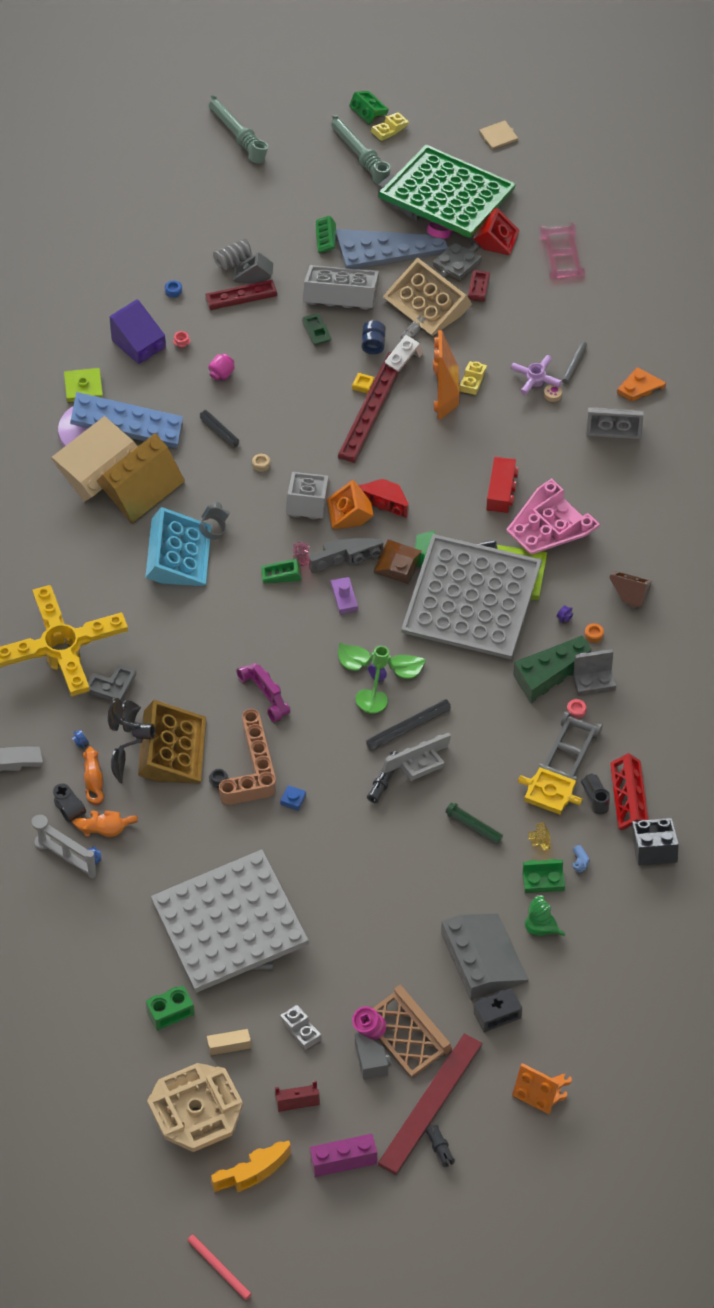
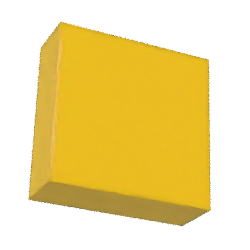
M358 373L352 384V390L368 394L375 377Z

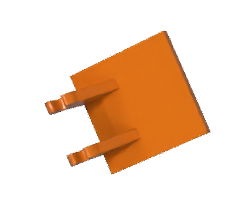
M522 1063L512 1096L550 1114L552 1107L557 1102L566 1099L567 1092L565 1091L561 1095L560 1088L564 1085H570L572 1078L569 1076L567 1080L564 1079L565 1073L551 1078Z

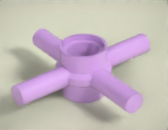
M546 355L541 363H533L528 368L516 363L512 364L511 370L527 375L528 381L520 391L523 395H527L532 386L540 387L544 382L556 387L561 386V380L546 375L545 369L552 360L551 356Z

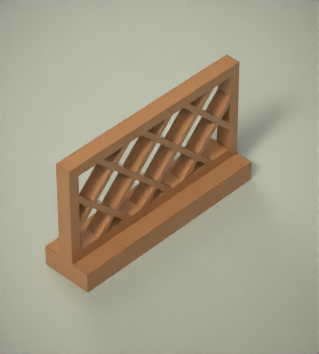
M401 984L394 988V993L373 1008L378 1014L383 1015L384 1020L386 1015L397 1016L396 1025L386 1024V1029H395L394 1039L385 1038L384 1036L379 1039L411 1078L415 1077L444 1054L447 1056L452 1052L450 1042ZM395 1000L399 1004L398 1012L387 1011V1006ZM400 1016L410 1017V1026H400ZM398 1030L409 1031L408 1040L397 1039ZM413 1031L422 1032L424 1034L423 1041L412 1040ZM396 1043L407 1044L406 1054L395 1051ZM411 1045H421V1055L409 1054ZM425 1046L435 1047L437 1052L432 1056L424 1055ZM409 1058L420 1059L419 1066L411 1070L408 1066Z

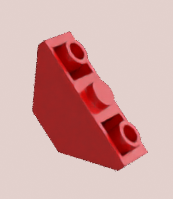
M379 479L359 485L372 506L392 512L398 516L408 517L409 503L399 484Z

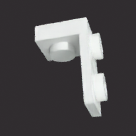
M405 335L385 360V363L399 372L411 356L415 355L420 358L424 352L420 343Z

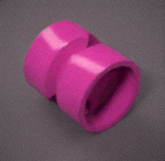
M360 1007L355 1011L352 1018L354 1028L371 1040L381 1038L386 1032V1021L371 1007Z

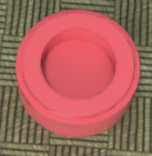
M574 699L568 703L567 711L570 712V717L580 719L585 716L587 707L582 700Z

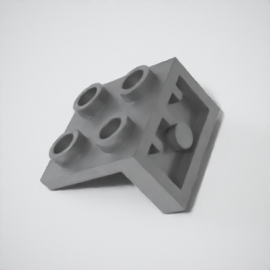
M612 649L575 655L573 680L578 696L616 690V683L612 673L614 654Z

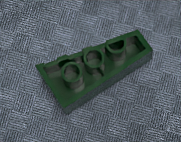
M583 635L515 661L513 676L529 702L533 703L538 696L546 694L551 687L556 684L559 685L564 681V678L573 675L575 655L591 653L592 649Z

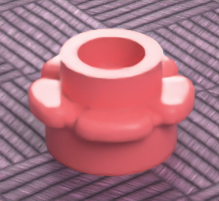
M179 331L174 335L173 343L181 348L186 347L190 343V338L186 332Z

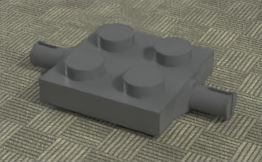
M454 242L433 261V267L441 271L439 274L442 277H453L461 281L482 262V256L474 253L479 246L477 243H473L469 248H465Z

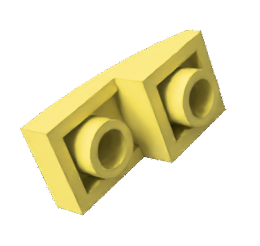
M398 112L386 116L384 123L372 126L371 133L380 141H383L404 129L409 124V121Z
M470 361L459 385V391L476 395L487 365Z

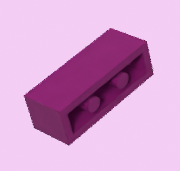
M373 1134L311 1146L310 1161L314 1177L377 1164V1149Z

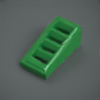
M331 216L317 219L316 237L319 254L335 249L336 222Z
M297 558L261 566L263 583L302 580L301 566ZM268 571H271L272 576H268Z

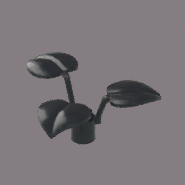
M113 698L107 718L110 729L118 731L120 724L125 732L129 733L132 730V736L137 739L120 745L119 749L115 748L112 754L111 769L113 775L119 783H123L126 760L124 748L136 743H142L143 739L153 740L155 737L154 724L134 723L141 707L133 701L125 700L122 703L119 698Z

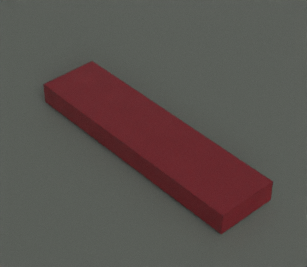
M273 280L206 293L205 299L209 310L276 297L277 290Z

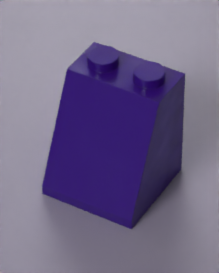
M138 299L109 316L112 341L137 364L149 359L152 355L166 347L165 334Z

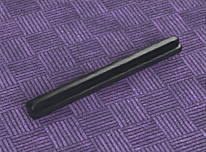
M444 699L367 739L366 745L369 750H373L450 710L451 704L447 699Z

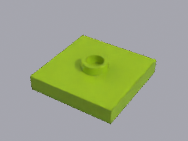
M100 368L64 371L67 402L75 401L76 392L103 398Z

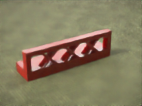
M628 753L610 762L618 829L620 830L632 826V821L648 820L641 761ZM624 764V767L619 774L617 766ZM623 779H626V784L621 790L620 784ZM625 795H627L628 800L625 806H622V801ZM627 812H630L631 819L624 822V817Z

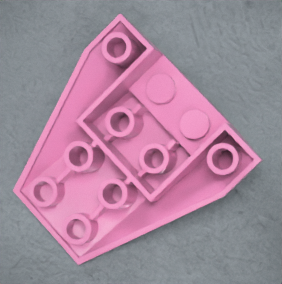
M551 478L536 489L507 528V533L532 555L586 537L600 527V524L589 513L582 516L564 499V490Z

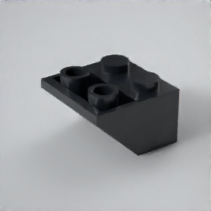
M672 818L632 821L634 849L638 865L678 862L679 843Z

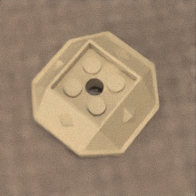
M200 1063L158 1079L152 1094H150L147 1100L148 1107L164 1139L192 1152L232 1136L243 1107V1102L226 1069ZM193 1108H200L198 1111L191 1110Z

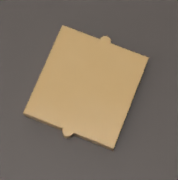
M506 121L479 130V133L484 138V142H487L492 150L518 141L513 128Z

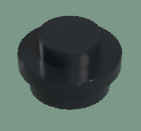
M215 769L209 775L210 784L216 788H219L220 782L229 779L228 774L223 769Z

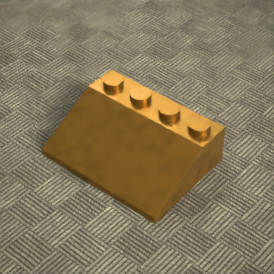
M155 433L102 474L97 482L132 524L184 483L185 479L168 447Z
M153 699L143 712V724H154L155 737L153 740L143 739V742L140 744L137 776L159 782L200 783L206 717Z

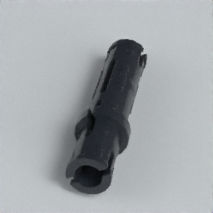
M396 751L390 753V755L398 754ZM381 770L378 778L374 779L373 787L367 795V799L370 802L378 803L383 791L388 788V782L395 770L387 773Z

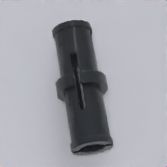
M432 1125L435 1133L432 1132L429 1126L426 1129V1133L433 1144L432 1149L438 1154L442 1166L449 1167L446 1158L450 1165L455 1162L448 1148L449 1144L443 1138L438 1125Z

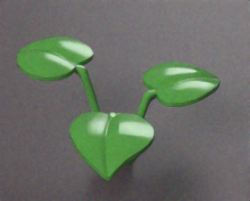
M340 642L338 647V658L344 668L358 671L362 666L367 667L371 661L377 668L373 691L363 689L355 697L357 706L369 714L380 713L386 708L388 702L385 693L376 692L380 669L384 668L388 663L390 669H395V674L398 677L412 679L420 673L426 661L424 658L410 655H396L391 658L389 649L385 646L375 647L371 656L366 649L359 646L346 645Z

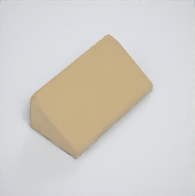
M248 1029L207 1036L210 1056L251 1049Z

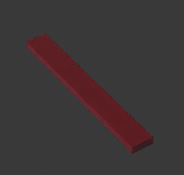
M388 352V354H387L385 360L388 358V356H389L392 352ZM385 360L338 453L339 459L353 463L356 462L399 372L388 366Z
M465 1033L462 1035L378 1161V1166L394 1175L398 1174L482 1047V1042Z

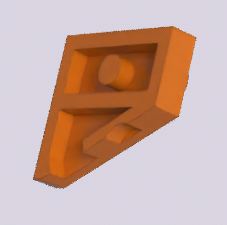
M637 367L617 389V394L630 401H635L642 396L652 394V391L655 389H664L666 382Z

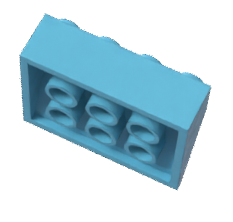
M163 507L157 511L151 520L145 578L161 584L206 585L210 539L201 533L199 528L201 521ZM203 522L204 527L211 532V525Z

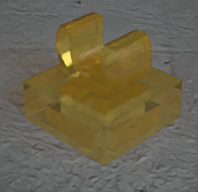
M544 822L536 823L537 831L528 832L529 841L531 840L532 846L540 844L543 850L551 849L548 828Z

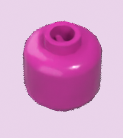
M227 354L216 355L208 365L209 375L217 381L219 379L226 380L235 369L234 360Z

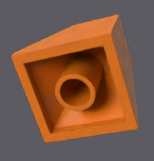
M351 480L327 499L331 524L334 529L361 526L374 516L370 500L354 480Z

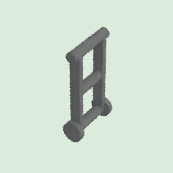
M566 711L561 721L562 730L545 764H540L539 767L577 781L575 774L593 738H599L603 724L598 723L597 726L570 717V712ZM570 725L590 732L582 750L562 742ZM558 749L578 756L570 774L549 767Z

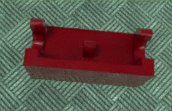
M317 1080L312 1081L310 1086L279 1090V1087H275L274 1093L278 1112L320 1105Z

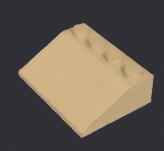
M418 257L383 295L384 299L408 318L416 321V323L419 322V326L431 336L460 318L472 305L466 294ZM419 315H421V318H426L423 323L416 319Z
M104 416L53 455L51 459L85 502L102 490V487L97 482L101 475L138 446Z

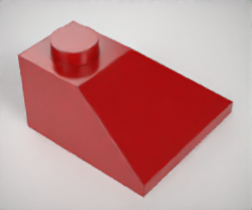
M495 208L488 215L482 226L475 232L473 239L484 250L510 255L520 230L498 208Z

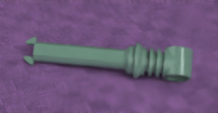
M216 95L210 96L212 100L208 103L209 109L213 110L236 135V143L249 153V160L254 163H263L267 154L268 144L263 140H259L251 128H244L217 99Z
M333 115L332 118L334 120L331 123L333 130L357 154L360 166L366 168L371 173L373 182L375 184L381 183L390 175V164L381 161L375 150L367 149L345 123L338 118V115Z

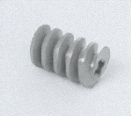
M243 239V241H237V243L226 246L224 249L221 248L219 251H214L213 258L216 265L226 271L228 269L227 264L230 268L234 267L233 262L239 265V259L244 262L246 260L245 257L247 259L251 257L252 251L248 241Z

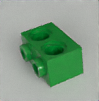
M184 985L173 987L168 992L154 995L146 1001L147 1013L157 1031L195 1015L194 1004Z

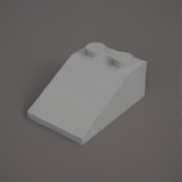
M292 472L287 494L286 514L292 517L304 516L310 519H323L329 476Z

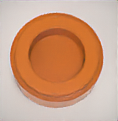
M589 624L585 628L584 636L589 642L597 643L603 639L604 629L599 624Z

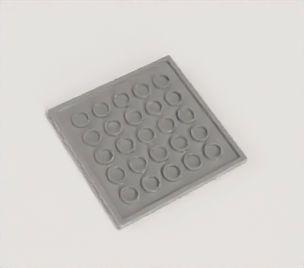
M433 534L401 628V633L512 660L542 560Z
M262 849L151 896L152 902L196 993L309 945V940Z

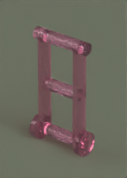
M570 222V226L544 228V225H540V238L545 239L552 271H549L550 278L585 275V269L580 267L574 240L576 235L575 222ZM568 233L571 247L552 249L549 235ZM573 254L576 269H556L554 256Z

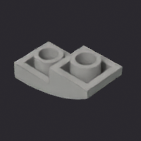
M298 1005L280 1015L287 1029L304 1050L322 1040L321 1034L309 1022V1017Z

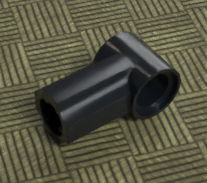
M593 773L586 775L581 780V784L592 803V810L597 814L607 813L610 805V793L604 789L597 775Z

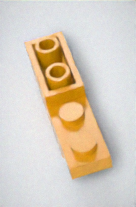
M277 1142L271 1147L256 1149L249 1154L248 1163H239L228 1170L222 1169L211 1175V1184L214 1192L234 1185L237 1192H240L260 1183L274 1173L290 1156V1142Z

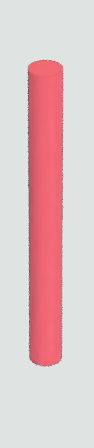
M194 1235L188 1238L187 1241L245 1300L251 1297L252 1294Z

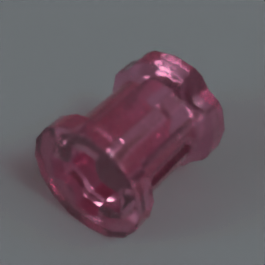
M297 542L293 545V559L297 558L300 566H305L309 563V546L307 543Z

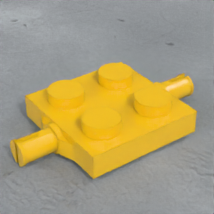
M539 767L536 775L531 779L522 775L518 778V783L528 786L524 802L559 815L562 814L569 802L579 806L582 804L583 798L572 795L576 786V780Z

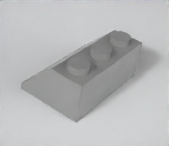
M588 407L586 436L641 439L643 411Z

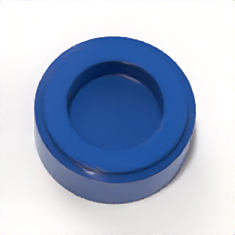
M175 280L167 282L165 284V294L172 298L180 296L182 294L181 283Z

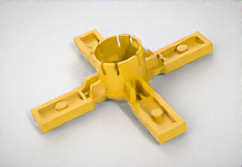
M51 585L33 589V596L46 631L40 639L33 640L29 638L1 646L0 668L32 658L46 656V661L51 665L52 669L58 670L60 665V670L63 673L71 697L89 692V685L80 664V647L92 641L128 632V626L123 613L89 621L83 627L75 629L70 625L64 624L62 613ZM65 638L66 644L71 645V647L64 650L52 649V647L58 644H65Z

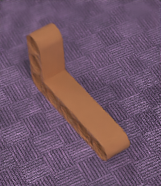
M247 709L242 714L243 731L254 774L229 778L220 782V800L226 805L268 798L276 792L274 769L260 714L255 709Z

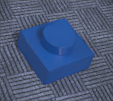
M288 785L280 800V805L299 811L306 797V791Z

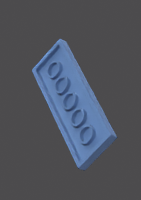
M76 392L70 424L89 428L106 416L129 438L146 441L156 433L166 446L177 449L183 416Z

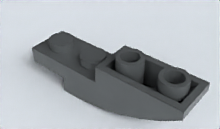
M351 538L323 544V551L309 556V568L313 573L341 564L344 561H347L348 565L351 566L371 558H377L383 551V541L373 538Z

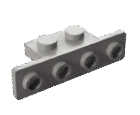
M450 733L438 735L432 740L423 741L415 747L406 748L396 755L388 756L385 759L382 771L387 773L400 767L412 781L443 768L444 761L436 752L448 747L451 739Z

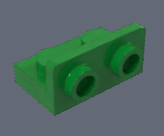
M370 91L354 92L349 107L368 124H372L375 116L387 115L389 111Z
M549 859L545 861L530 860L523 862L522 875L525 893L565 891L563 860Z

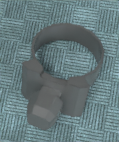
M215 501L212 505L207 506L201 516L203 519L199 525L201 533L212 540L220 539L226 531L225 521L230 514L229 511L222 509L220 502ZM209 518L216 520L221 526L223 533L213 534L204 527L203 521Z

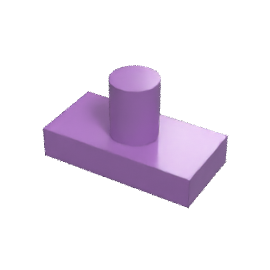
M350 578L331 580V587L339 614L358 611V604Z

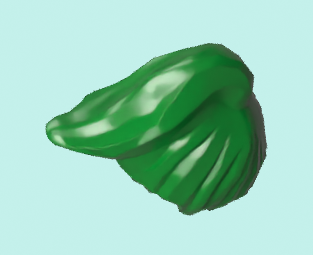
M544 896L535 897L529 905L528 917L525 920L527 932L536 936L547 934L565 936V933L557 926L554 916L551 915V906L544 900Z

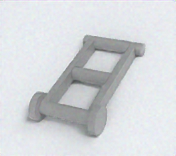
M36 815L32 818V827L37 830L38 835L35 838L36 848L51 850L88 874L90 878L97 876L94 852L92 850H87L48 825L46 816ZM50 837L60 842L62 847L50 840ZM71 850L80 855L81 857L85 858L87 860V863L78 858L77 856L73 855L71 853Z

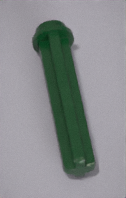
M450 803L446 808L445 813H447L449 818L452 816L495 844L501 842L503 834L459 808L457 803Z

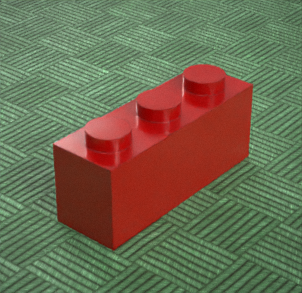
M494 456L487 495V511L508 513L509 506H513L514 495L511 494L516 491L517 481H514V478H518L519 467H516V459Z

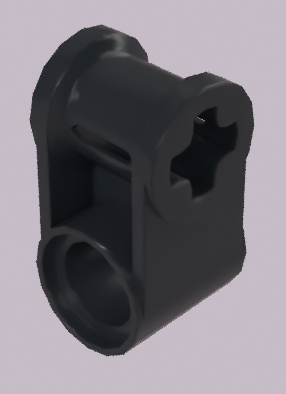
M60 783L54 787V803L68 823L86 813L84 804L67 784Z

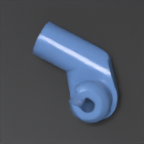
M577 845L573 848V852L577 856L576 862H573V868L576 872H583L586 870L590 859L582 846Z

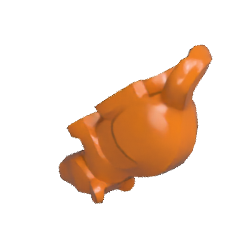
M89 746L86 752L83 753L85 759V792H87L86 798L88 802L98 805L104 799V794L101 791L103 788V774L100 771L101 767L97 759L99 754ZM92 791L97 797L92 798L89 793Z
M91 811L90 815L92 818H76L72 821L77 829L83 832L86 837L90 836V833H98L105 837H115L129 824L137 823L138 817L129 816L122 819L119 812L105 811L104 815H100L97 811Z

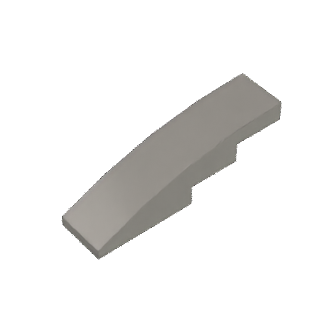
M40 747L0 748V772L1 770L20 771L22 766L41 767L43 763Z

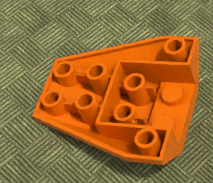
M438 330V337H434V348H437V350H434L433 371L434 374H437L438 398L437 401H434V412H437L438 419H442L459 406V366L442 330Z

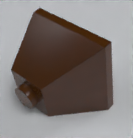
M388 539L374 569V573L409 584L422 555V550Z
M619 571L610 574L609 578L622 601L627 602V606L638 608V606L644 604L652 583L651 580Z

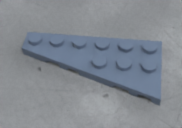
M336 229V238L345 267L349 269L439 255L448 248L445 238H437L431 235Z

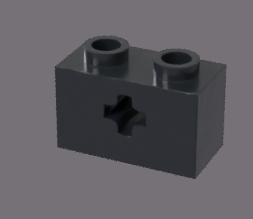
M511 988L500 990L490 997L478 999L474 1002L473 1013L485 1033L521 1019L522 1006Z

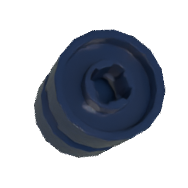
M368 321L363 325L361 348L364 352L375 355L384 350L386 327L383 323Z

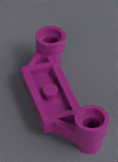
M253 663L236 670L237 676L242 683L252 679L273 705L267 709L268 716L272 722L279 721L283 716L291 713L289 705L286 702L284 703L279 685L272 681L268 671L264 670L260 664Z

